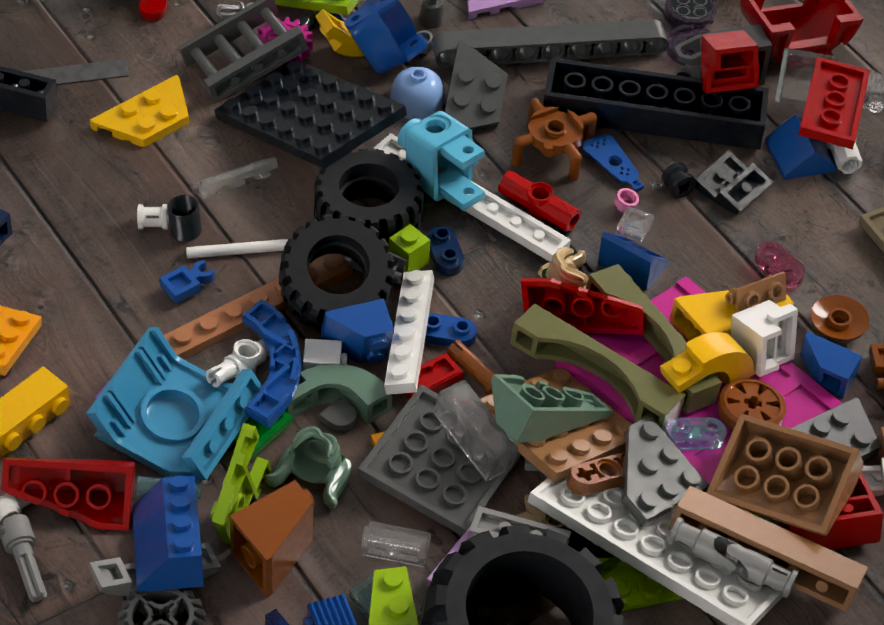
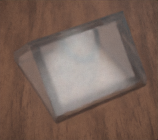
M784 48L775 102L805 107L817 56L837 62L838 57Z

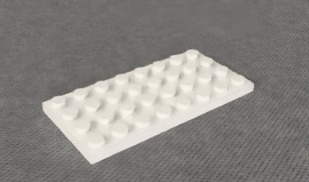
M600 470L602 473L608 476H613L611 473L607 471ZM547 478L530 492L528 503L727 625H756L783 597L782 592L765 584L759 586L738 576L734 572L727 571L693 555L692 550L677 543L672 545L667 543L671 532L668 529L676 508L641 527L621 503L624 485L582 496L568 488L567 478L555 483Z

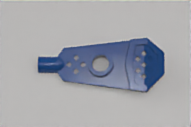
M612 135L594 136L584 141L582 152L588 158L596 161L620 183H629L636 192L644 188L645 185L637 178L639 172ZM615 162L619 166H613L610 163Z

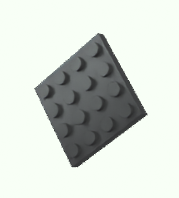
M420 385L417 392L412 395L359 466L356 475L463 536L471 526L478 506L487 507L522 455L475 414Z

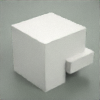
M767 300L732 314L731 337L752 358L754 373L759 377L779 370V365L794 359L798 309L793 305L788 304L779 307L771 300Z

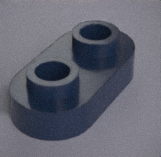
M445 226L432 228L428 232L427 238L430 239V255L436 270L445 276L459 274L464 267V255L455 232Z

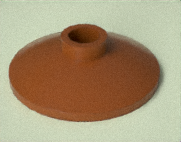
M828 295L820 298L814 303L810 313L814 328L823 336L835 341H853L862 337L868 330L870 317L866 308L857 300L844 295Z

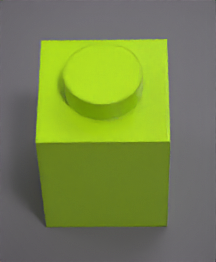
M409 224L389 238L388 252L407 259L404 272L420 270L429 264L430 239Z

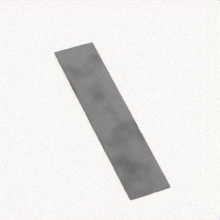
M126 59L22 71L55 79L56 84L129 75Z

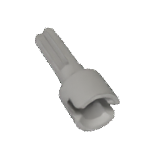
M17 514L3 519V527L0 526V538L4 550L14 555L30 601L37 603L47 597V592L32 550L36 543V538L29 518L26 515Z

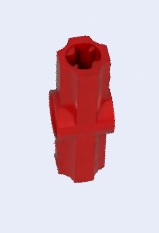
M509 170L503 175L501 182L498 184V191L526 207V213L537 220L546 219L561 229L571 232L581 218L582 211L553 195V189L547 183H532L514 171Z

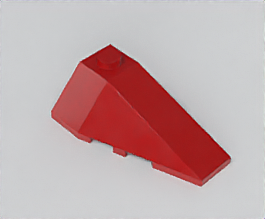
M521 279L524 313L531 306L537 304L583 333L644 335L645 333L642 305L555 279Z
M4 458L1 491L35 505L44 506L58 512V514L74 518L96 529L129 531L136 462Z

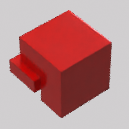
M744 30L701 35L703 91L708 94L759 87L758 44Z

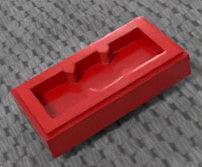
M446 352L421 365L418 387L423 385L434 392H438L462 380L463 371ZM414 393L404 394L408 399H410Z

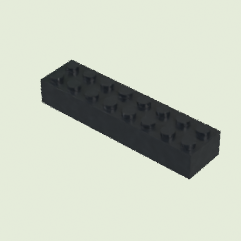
M551 58L543 106L559 107L558 111L567 113V110H570L578 116L594 112L597 115L596 127L761 150L766 125L769 88L757 87L706 94L703 91V79Z

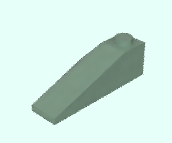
M493 374L491 378L496 423L506 432L508 439L518 444L523 442H539L609 417L613 412L596 395L590 392L564 386L559 391L550 387L547 382L539 380L536 385L524 383L525 379L517 375Z

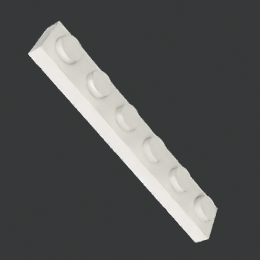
M414 270L403 273L394 334L384 383L386 395L417 392L434 285L432 270Z

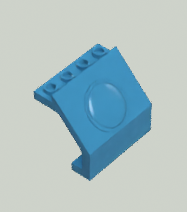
M149 327L86 412V415L97 429L93 435L95 438L163 476L195 475V480H207L241 430L243 423L249 418L246 415L245 407L255 398L262 385L252 369H242L233 383L224 382L217 388L213 387V383L210 384L206 379V371L180 358L174 352L158 327Z

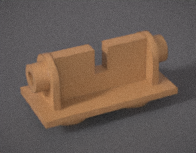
M785 272L766 275L764 279L739 288L733 287L726 293V301L737 306V312H740L767 300H771L774 303L786 300Z

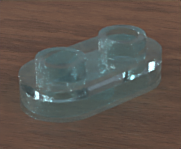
M711 417L674 418L667 423L664 433L678 449H716L723 445L727 428L723 422Z

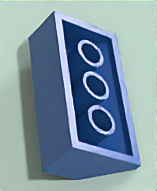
M177 475L162 478L132 506L137 592L204 587L195 475Z

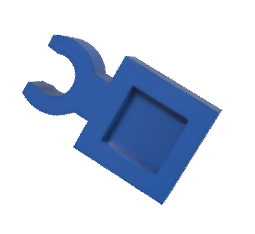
M200 260L194 264L191 270H188L183 265L160 277V287L177 304L200 292L201 284L213 282L215 280V271L211 269L208 272H203L206 270V261Z

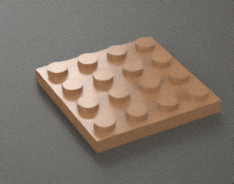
M561 367L524 382L536 385L539 380L547 382L550 387L559 391L564 386L592 393L588 387L582 385L567 370ZM493 394L473 401L471 408L473 414L554 483L567 478L572 467L577 464L625 452L624 432L632 425L631 422L627 421L610 405L605 403L613 411L609 417L539 442H523L518 444L508 439L506 432L497 425Z

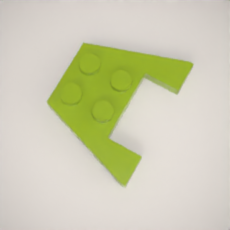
M246 423L242 425L227 474L223 481L219 499L213 504L210 513L211 522L220 541L231 545L230 515L248 506L251 499H258L262 491L261 488H258L262 478L266 479L267 474L272 472L269 460L257 457L249 474L247 466L259 440V434L256 426Z

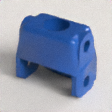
M367 0L344 22L350 35L377 74L385 73L393 67L411 60L426 50L425 47L428 45L421 33L416 34L413 22L399 0Z

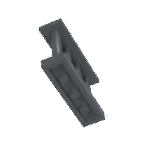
M257 0L248 7L178 46L186 67L197 62L208 78L203 81L210 98L215 104L308 50L300 28L295 26L287 31L276 18L279 12L275 0ZM264 22H267L278 36L266 44H263L252 30ZM243 35L254 51L240 58L229 43ZM220 49L231 64L217 72L206 56Z

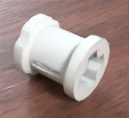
M138 204V230H143L144 227H162L163 230H168L167 204H163L162 207H144L143 204ZM147 216H159V218H147Z

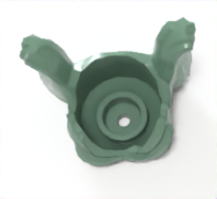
M315 426L306 427L295 435L292 440L293 444L283 453L275 471L267 474L265 483L269 487L276 488L293 473L300 479L312 484H325L323 502L328 508L334 509L338 504V497L347 486L352 475V463L345 456L341 455L340 446L335 436L330 433H322Z

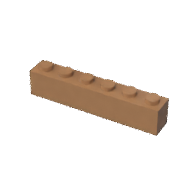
M689 486L678 503L668 529L671 531L677 518L681 517L685 523L700 530L708 529L740 544L746 549H751L773 559V564L791 572L793 570L799 572L793 588L845 612H848L868 569L865 565L692 486ZM716 550L724 556L727 553L726 550Z

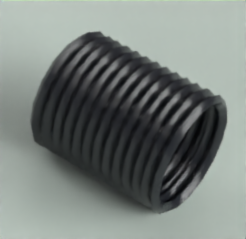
M179 195L172 198L167 205L172 237L183 242L196 239L202 231L198 201L189 195Z

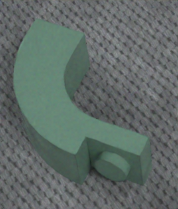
M325 364L311 367L301 372L296 393L285 411L292 415L294 419L315 406L333 403L341 397L354 406L358 416L366 424H369L392 411V394L386 395L384 382L364 369L345 364Z

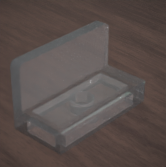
M371 521L369 526L364 527L361 555L424 567L432 534L430 532Z

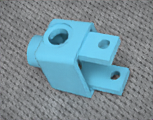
M437 111L423 120L416 118L409 120L401 128L397 139L398 145L406 151V161L412 165V169L414 168L418 172L420 180L423 182L424 192L431 198L439 201L446 197L463 211L485 199V191L471 182L473 178V165H477L478 161L485 157V150L473 142L472 130L443 111ZM438 167L443 168L446 171L441 174H438Z

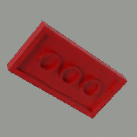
M817 56L798 135L853 149L870 70Z

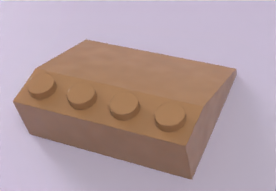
M741 413L706 493L742 510L826 536L853 493L864 464L860 449Z

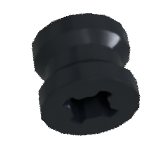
M677 162L667 167L661 177L662 182L667 187H670L669 190L675 198L687 196L694 190L697 184L695 177L692 174H688V168L682 162Z

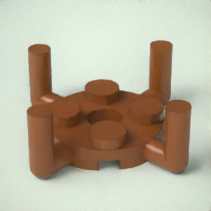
M531 99L529 103L527 134L517 137L513 141L512 165H522L524 147L532 144L541 150V153L546 157H554L557 154L566 153L570 158L568 178L572 181H577L580 176L582 155L577 148L582 143L583 126H585L584 139L587 140L594 137L597 115L594 112L578 116L570 110H567V113L558 111L559 107H544L539 99ZM552 128H553V129H555V130H557V131H560V132H553V131H551V130H549V129H552Z

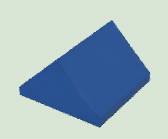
M797 114L793 115L765 138V143L783 179L787 180L835 172L837 167L824 142L798 135L802 118Z
M606 231L602 234L598 264L604 268L619 264L631 276L634 283L645 290L653 284L670 263V260L623 235Z

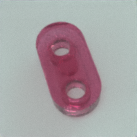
M767 241L757 246L755 262L768 275H775L784 271L786 287L788 288L798 287L802 284L805 267L793 255L775 242Z

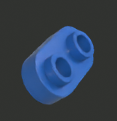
M434 313L429 314L425 336L426 343L449 347L452 343L455 344L456 340H460L467 348L475 343L477 327L471 320Z

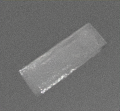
M267 157L189 184L193 194L202 193L203 198L220 193L219 187L228 185L229 189L246 184L244 180L246 178L254 176L255 180L271 176L270 170L279 168L276 157Z

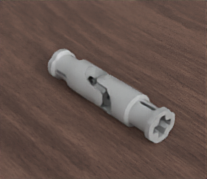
M678 517L675 521L667 543L671 545L677 543L692 550L693 555L727 571L734 572L738 576L759 586L765 584L782 592V596L785 598L789 596L799 574L796 570L791 572L773 564V559L751 549H746L740 544L708 529L700 530L685 523L681 517ZM716 550H726L727 553L723 557Z

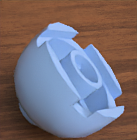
M410 67L402 70L395 77L390 91V99L405 105L407 116L404 118L423 120L437 110H442L445 101L443 82L434 71L428 68Z

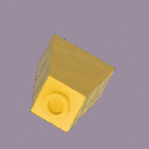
M729 290L679 296L674 298L669 320L688 341L712 332H723L731 336L732 314L737 313V306L726 301L725 295ZM787 294L786 300L775 303L779 307H783L788 304L794 306V302L790 299V297Z

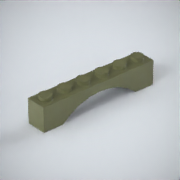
M619 264L589 274L586 289L643 306L645 333L642 336L655 348L664 363L685 351V343L687 342L683 336L677 332L665 315L656 308L649 297L641 291L631 276ZM715 373L706 376L682 391L686 395L682 407L685 414L716 403L722 382Z
M537 304L531 306L514 322L510 344L534 359L566 362L597 375L622 396L636 422L651 416L658 426L665 431L680 416L685 394L682 392L678 393L674 387Z

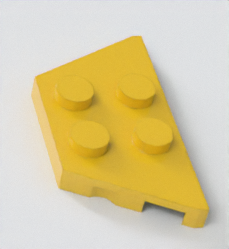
M178 75L90 119V128L92 130L98 131L102 128L111 131L112 137L128 140L132 144L143 148L189 124V114Z

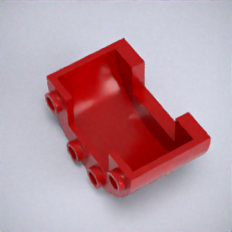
M740 0L742 14L750 25L761 24L772 44L771 55L778 63L788 67L809 66L815 64L817 56L826 59L832 56V50L841 43L846 45L856 34L864 20L849 0H804L803 3L762 8L765 0Z

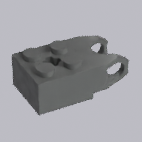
M761 24L706 33L714 34L744 30L758 44L759 86L764 85L772 44ZM705 34L687 39L674 48L678 61L688 64L679 67L671 75L703 79L701 77V35ZM684 49L692 50L694 54L688 56L684 55L681 51Z

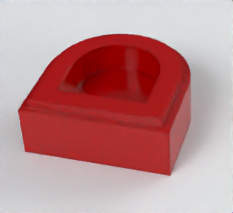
M140 0L139 13L141 17L149 21L163 18L167 11L168 0Z

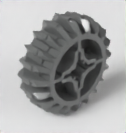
M184 588L146 591L139 594L130 591L129 600H122L121 611H118L116 616L117 625H136L140 618L145 620L143 625H178L182 617L187 620L186 625H206V613L202 609L200 599H195L192 590L184 592Z

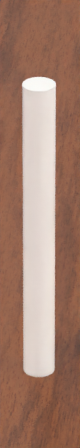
M288 239L186 247L187 259L284 251V246Z

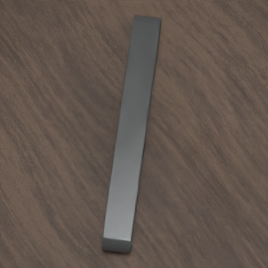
M653 19L444 31L434 35L431 40L436 63L444 68L453 67L459 40L465 41L495 65L551 62V58L584 60L650 56L662 54L669 47V41L663 24Z

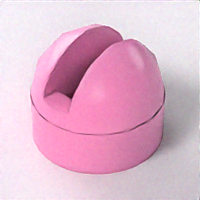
M629 188L620 189L614 202L617 210L621 213L632 212L639 202V196Z

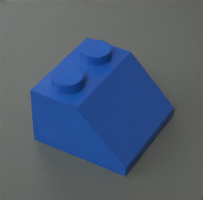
M384 298L326 311L320 339L342 341L341 353H347L348 358L358 363L366 361L375 363L383 360L388 356L394 334V328Z

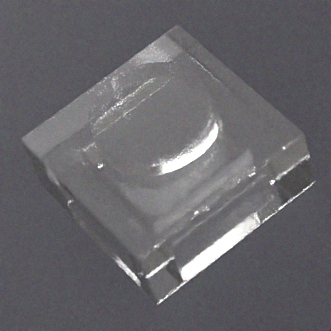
M628 206L618 223L617 233L643 242L653 225L655 215Z

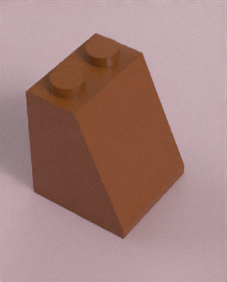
M295 480L230 515L231 555L266 598L275 592L313 540V525L315 524L313 506H315V501L312 494L307 489L303 490Z

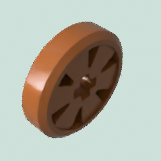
M745 378L734 380L724 386L717 403V411L724 424L734 430L741 413L782 425L786 413V403L782 395L771 385L760 380Z

